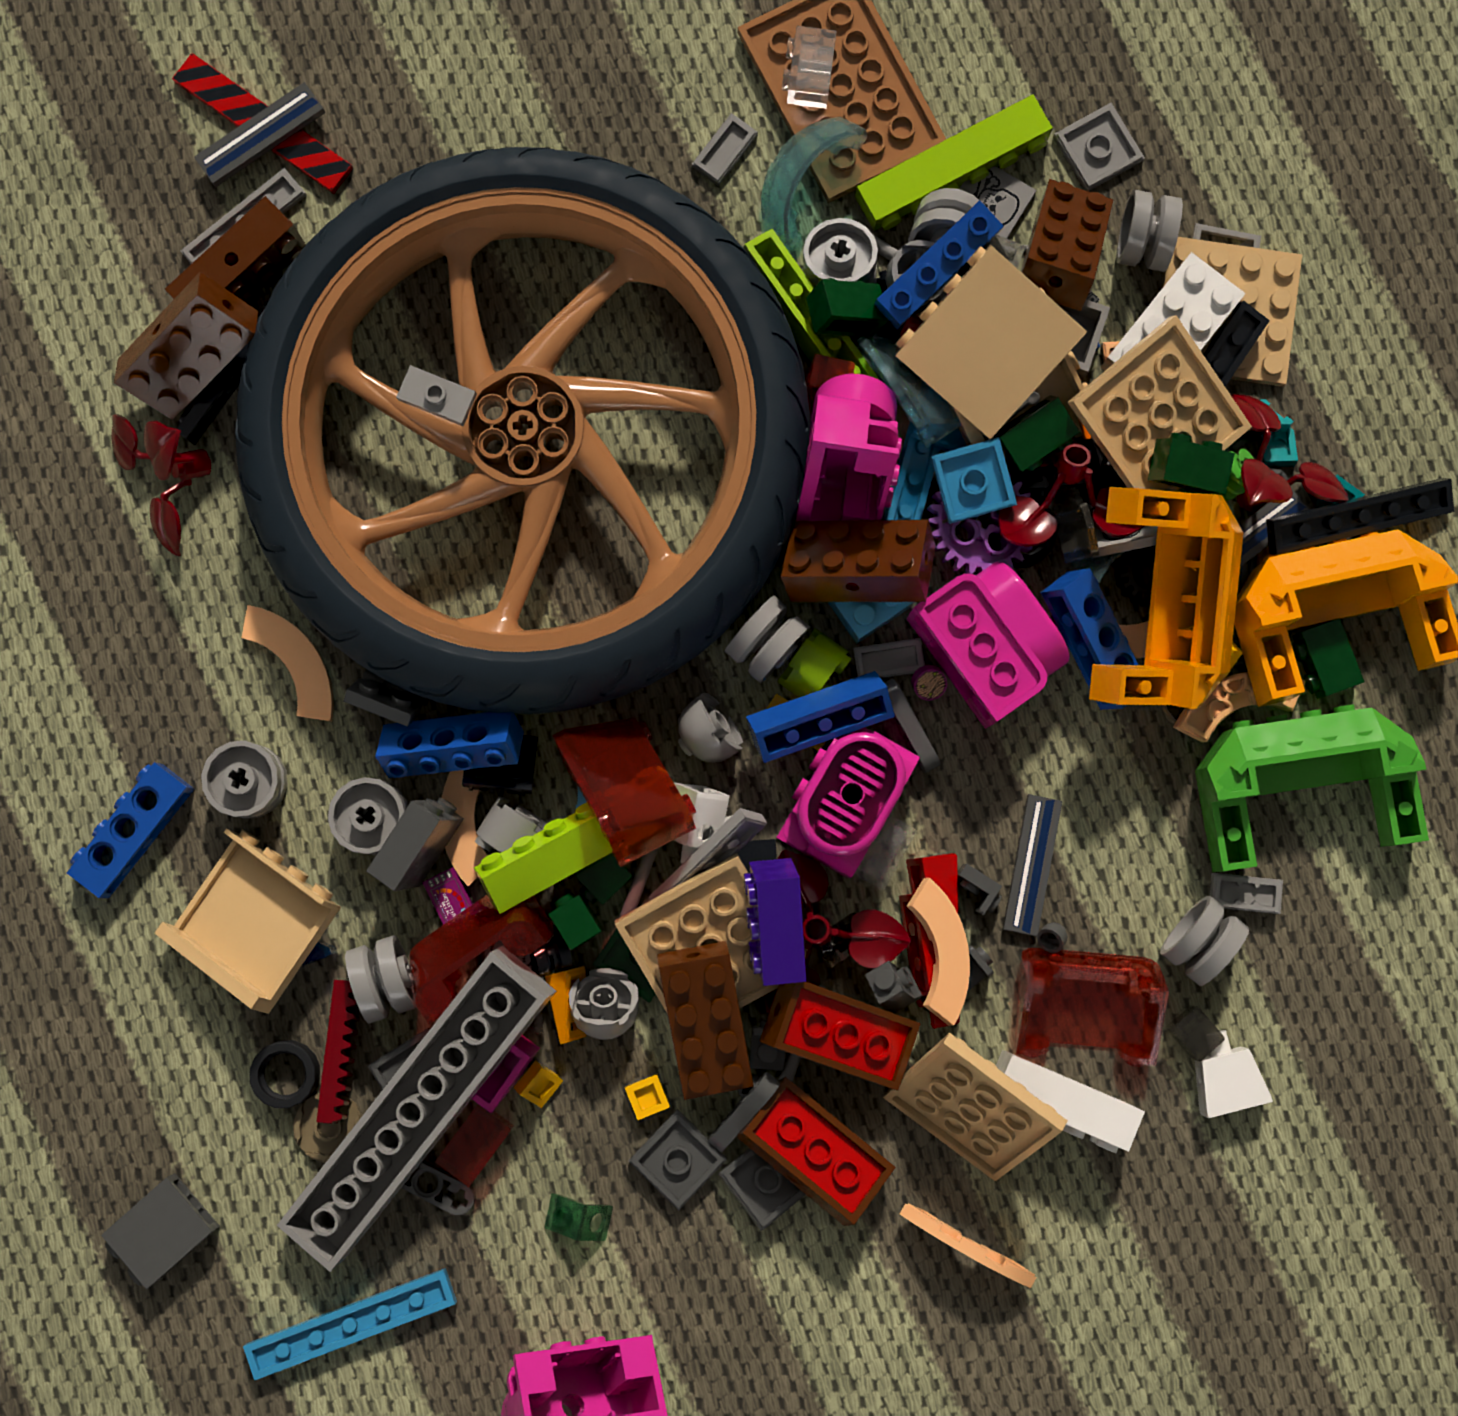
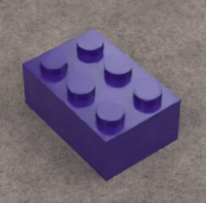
M791 858L749 862L750 873L744 874L745 894L748 895L749 905H752V907L746 908L747 927L750 929L751 940H754L748 942L750 963L753 965L754 974H760L763 986L806 982L800 877Z

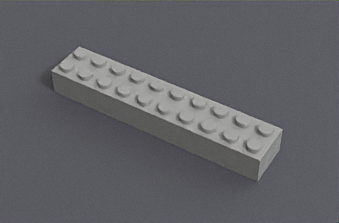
M504 946L491 951L276 1226L329 1272L336 1268L350 1254L557 991Z

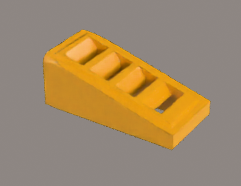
M585 966L545 976L546 982L557 991L550 999L560 1044L586 1037V1034L577 1028L569 1008V991L578 978L581 981L586 977Z

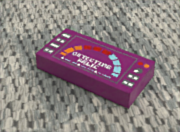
M454 867L422 882L452 944L485 929Z

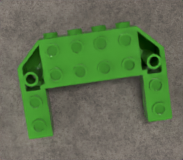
M1354 704L1334 707V713L1321 715V709L1301 712L1298 719L1288 720L1286 714L1267 717V723L1254 725L1253 720L1232 723L1233 729L1221 733L1195 770L1212 872L1257 867L1246 804L1247 797L1353 781L1369 780L1381 847L1429 841L1416 772L1427 769L1414 738L1374 708L1355 710Z

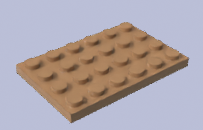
M792 0L737 27V33L828 203L855 191L858 185L946 140L872 0Z

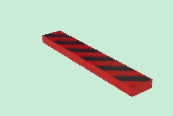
M193 53L190 54L172 78L177 85L237 127L268 107ZM302 129L271 150L332 194H335L354 169L352 164Z

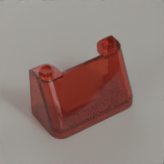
M635 718L567 728L552 735L570 777L578 785L604 837L609 842L612 853L620 867L696 829L691 816L696 813V809L688 794L681 796L649 742L653 737L644 721L638 723Z
M486 894L419 941L411 949L409 962L415 1002L428 1024L438 1019L457 996L455 994V984L463 975L459 968L490 946L501 940L510 953L517 956H526L544 945L557 929L534 896L499 914Z
M1042 948L1025 949L1022 951L1019 971L1014 1043L1016 1054L1037 1058L1049 1051L1050 1043L1117 1048L1119 1056L1131 1066H1156L1169 990L1159 964L1154 960L1139 956L1068 950L1049 953Z

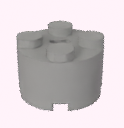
M498 796L476 831L478 837L475 842L487 851L493 852L495 849L503 852L512 847L517 839L528 835L533 836L544 830L547 822L520 805L515 810L508 806L509 799Z

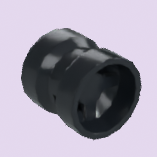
M562 935L552 937L548 943L536 942L528 945L533 969L540 977L549 975L551 970L559 969L563 971L573 967L570 949Z

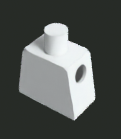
M673 783L686 811L670 820L669 828L670 839L683 845L681 864L724 824L730 795L707 786Z
M1226 1030L1206 1034L1210 1054L1194 1058L1200 1114L1204 1117L1212 1118L1273 1102L1251 1051L1245 1047L1231 1049Z

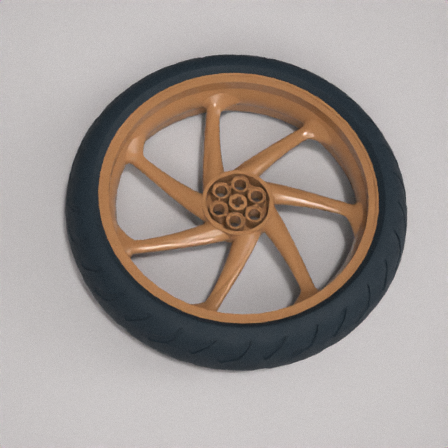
M510 147L458 154L402 173L351 203L338 216L329 221L306 244L272 291L268 304L258 319L255 335L248 345L237 396L236 456L246 508L263 553L277 579L295 605L311 624L335 647L380 678L411 693L439 703L491 713L540 714L589 707L620 698L644 688L671 674L698 656L743 614L775 568L787 544L797 517L805 476L807 447L809 445L810 410L803 364L794 335L780 302L767 279L762 275L746 250L707 211L684 194L676 192L660 180L606 158L576 151L554 150L550 148ZM525 237L552 238L581 243L613 254L614 262L551 319L522 348L505 369L497 372L494 370L480 323L471 273L472 259L482 248L495 240ZM443 256L447 257L453 337L459 385L474 390L477 393L464 426L398 401L396 396L399 391L364 373L354 364L352 355L353 333L376 303L406 277ZM627 282H641L667 289L683 306L698 327L711 352L721 386L717 391L711 392L627 380L556 376L553 374V368L581 329L617 289ZM331 383L341 384L408 429L443 450L474 465L473 471L423 499L380 517L363 520L354 516L332 496L323 458L322 421L328 386ZM528 389L533 392L532 397L526 402L515 400V396L520 390ZM558 405L562 407V414L557 418L547 417L545 412L550 406ZM492 407L503 409L502 415L496 420L486 418L487 411ZM627 410L683 411L707 415L714 423L725 448L722 474L706 518L683 553L676 554L671 551L630 481L607 446L587 421L586 416L588 414ZM527 423L530 428L527 429L526 435H521L519 430L522 429V424ZM499 440L503 442V448L499 453L490 454L486 452V447L491 441ZM550 440H562L564 444L561 450L558 452L547 451L546 445ZM528 456L534 459L532 467L528 470L516 468L520 458ZM573 469H577L608 501L644 549L649 560L647 573L633 598L608 612L581 622L559 627L523 630L518 624L519 616L550 539L570 472ZM517 492H524L525 494L518 542L507 583L497 608L486 614L456 619L425 606L399 589L365 556V548L368 544L461 515Z

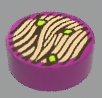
M924 665L914 672L911 685L919 698L931 701L938 699L944 694L947 688V678L939 667Z

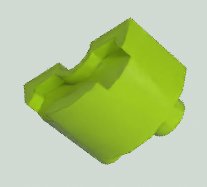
M815 628L788 664L789 666L777 682L796 696L802 697L830 687L831 685L827 681L834 671L841 675L852 658L847 656L849 651Z

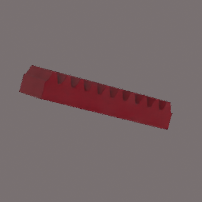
M334 980L317 1123L338 1124V1122L348 1118L347 1115L339 1111L340 1108L349 1106V1101L341 1098V1095L351 1091V1087L343 1084V1080L353 1077V1073L345 1070V1066L354 1063L355 1059L346 1054L347 1051L356 1049V1045L349 1042L348 1038L358 1035V1031L350 1028V1024L359 1021L360 1017L352 1014V1010L358 1008V1005L353 1000L354 995L350 982L346 980Z

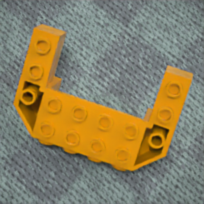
M1109 487L1106 523L1158 526L1144 665L1092 664L1089 699L1116 705H1172L1197 709L1206 701L1230 670L1244 532L1222 495Z
M1399 529L1384 533H1378V531L1370 532L1356 539H1340L1329 542L1324 546H1312L1287 554L1267 555L1262 558L1263 562L1252 570L1237 596L1234 625L1258 707L1288 701L1305 692L1288 631L1330 622L1338 618L1344 619L1399 607L1418 671L1451 664L1458 660V622L1447 590L1458 583V576L1440 554Z

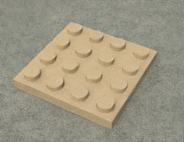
M1178 237L1171 262L1167 270L1163 272L1161 289L1192 252L1246 294L1240 302L1244 300L1270 321L1231 379L1284 387L1287 384L1302 254ZM1227 318L1201 349L1202 354L1205 353Z
M1177 315L1166 319L1068 401L1072 410L1127 488L1175 492L1180 489L1148 480L1156 439L1170 438L1171 433H1179L1191 436L1192 443L1201 445L1202 441L1217 442L1223 444L1222 450H1226L1252 427Z
M738 853L614 920L615 926L666 1012L667 1007L657 954L726 941L739 1009L777 989L779 984L763 986L760 974H754L753 965L750 963L748 942L754 940H751L750 929L747 927L746 908L752 907V905H749L748 895L745 894L744 874L748 873Z
M948 1033L904 1073L898 1091L889 1088L883 1097L994 1181H997L1060 1134L1068 1121L1058 1114L1052 1106L1043 1103L1027 1091L1025 1086L1012 1080L1000 1071L994 1063L984 1059L969 1048L963 1040L956 1038L951 1033Z

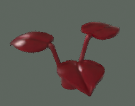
M1239 394L1231 395L1251 424L1250 430L1262 432L1263 441L1256 459H1246L1241 465V476L1245 493L1238 495L1237 501L1242 508L1248 512L1256 513L1267 502H1287L1293 496L1290 486L1296 482H1302L1304 489L1318 499L1335 503L1349 500L1338 478L1322 465L1312 462L1302 463L1299 467L1300 474L1294 475L1287 481L1279 474H1276L1274 470H1270L1262 460L1271 438L1270 431L1278 432L1281 428L1279 417L1272 408L1256 398Z
M114 414L112 415V447L115 457L123 469L133 470L136 466V458L151 459L154 472L160 480H167L171 475L181 480L161 493L160 499L157 497L152 498L150 503V521L153 531L161 544L172 554L182 556L179 550L181 541L180 518L175 506L169 501V497L181 488L192 485L191 479L210 475V457L204 449L176 453L181 430L168 427L158 421L146 423L144 445L147 453H142L137 449L138 437L134 427L122 415Z
M1075 436L1072 437L1074 442L1066 446L1064 450L1060 452L1053 450L1043 457L1045 462L1039 467H1047L1053 463L1054 467L1057 468L1058 474L1057 480L1044 503L1039 506L1030 497L1015 496L1017 505L1001 509L998 515L1000 535L1006 541L1025 547L1043 544L1053 536L1057 527L1056 518L1045 510L1051 504L1061 484L1064 482L1071 485L1085 478L1089 504L1095 507L1092 520L1102 532L1113 537H1125L1145 526L1106 523L1109 487L1102 488L1095 498L1091 479L1093 470L1087 468L1091 454L1085 446L1078 444Z
M786 849L781 851L777 859L791 858L800 877L802 908L805 906L808 918L803 922V935L807 940L805 944V967L809 963L812 947L814 945L822 946L827 944L832 936L851 939L849 944L851 957L859 965L866 968H877L887 961L892 962L910 945L911 940L904 927L892 916L875 909L862 910L856 913L851 919L852 932L833 929L830 922L824 917L814 915L811 903L821 901L827 893L829 883L825 870L818 862L811 858ZM806 968V982L820 986L819 975L812 969ZM777 989L764 995L765 1011L767 1013L770 1012Z

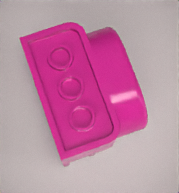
M843 374L827 380L817 390L810 417L809 445L807 447V459L804 469L805 476L795 521L881 520L884 507H891L894 488L890 487V485L897 486L900 465H896L900 456L902 438H898V422H896L897 400L893 391L884 382L864 374Z
M994 562L977 575L962 574L957 576L927 597L926 602H920L914 606L906 618L985 729L1039 693L1045 687L1047 677L1066 665L1070 658L1066 642L1054 622L1020 576L1003 562Z
M866 727L832 739L827 750L825 751L820 748L811 762L809 769L814 771L810 780L808 781L803 778L791 797L797 802L776 838L845 878H851L899 800L904 786L920 757ZM846 785H854L860 790L861 798L858 803L849 804L844 801L842 790Z
M652 1335L606 1341L604 1336L585 1340L583 1345L572 1346L571 1341H563L552 1344L548 1350L514 1354V1366L507 1375L508 1393L504 1399L501 1416H568L563 1411V1404L569 1407L572 1416H668Z

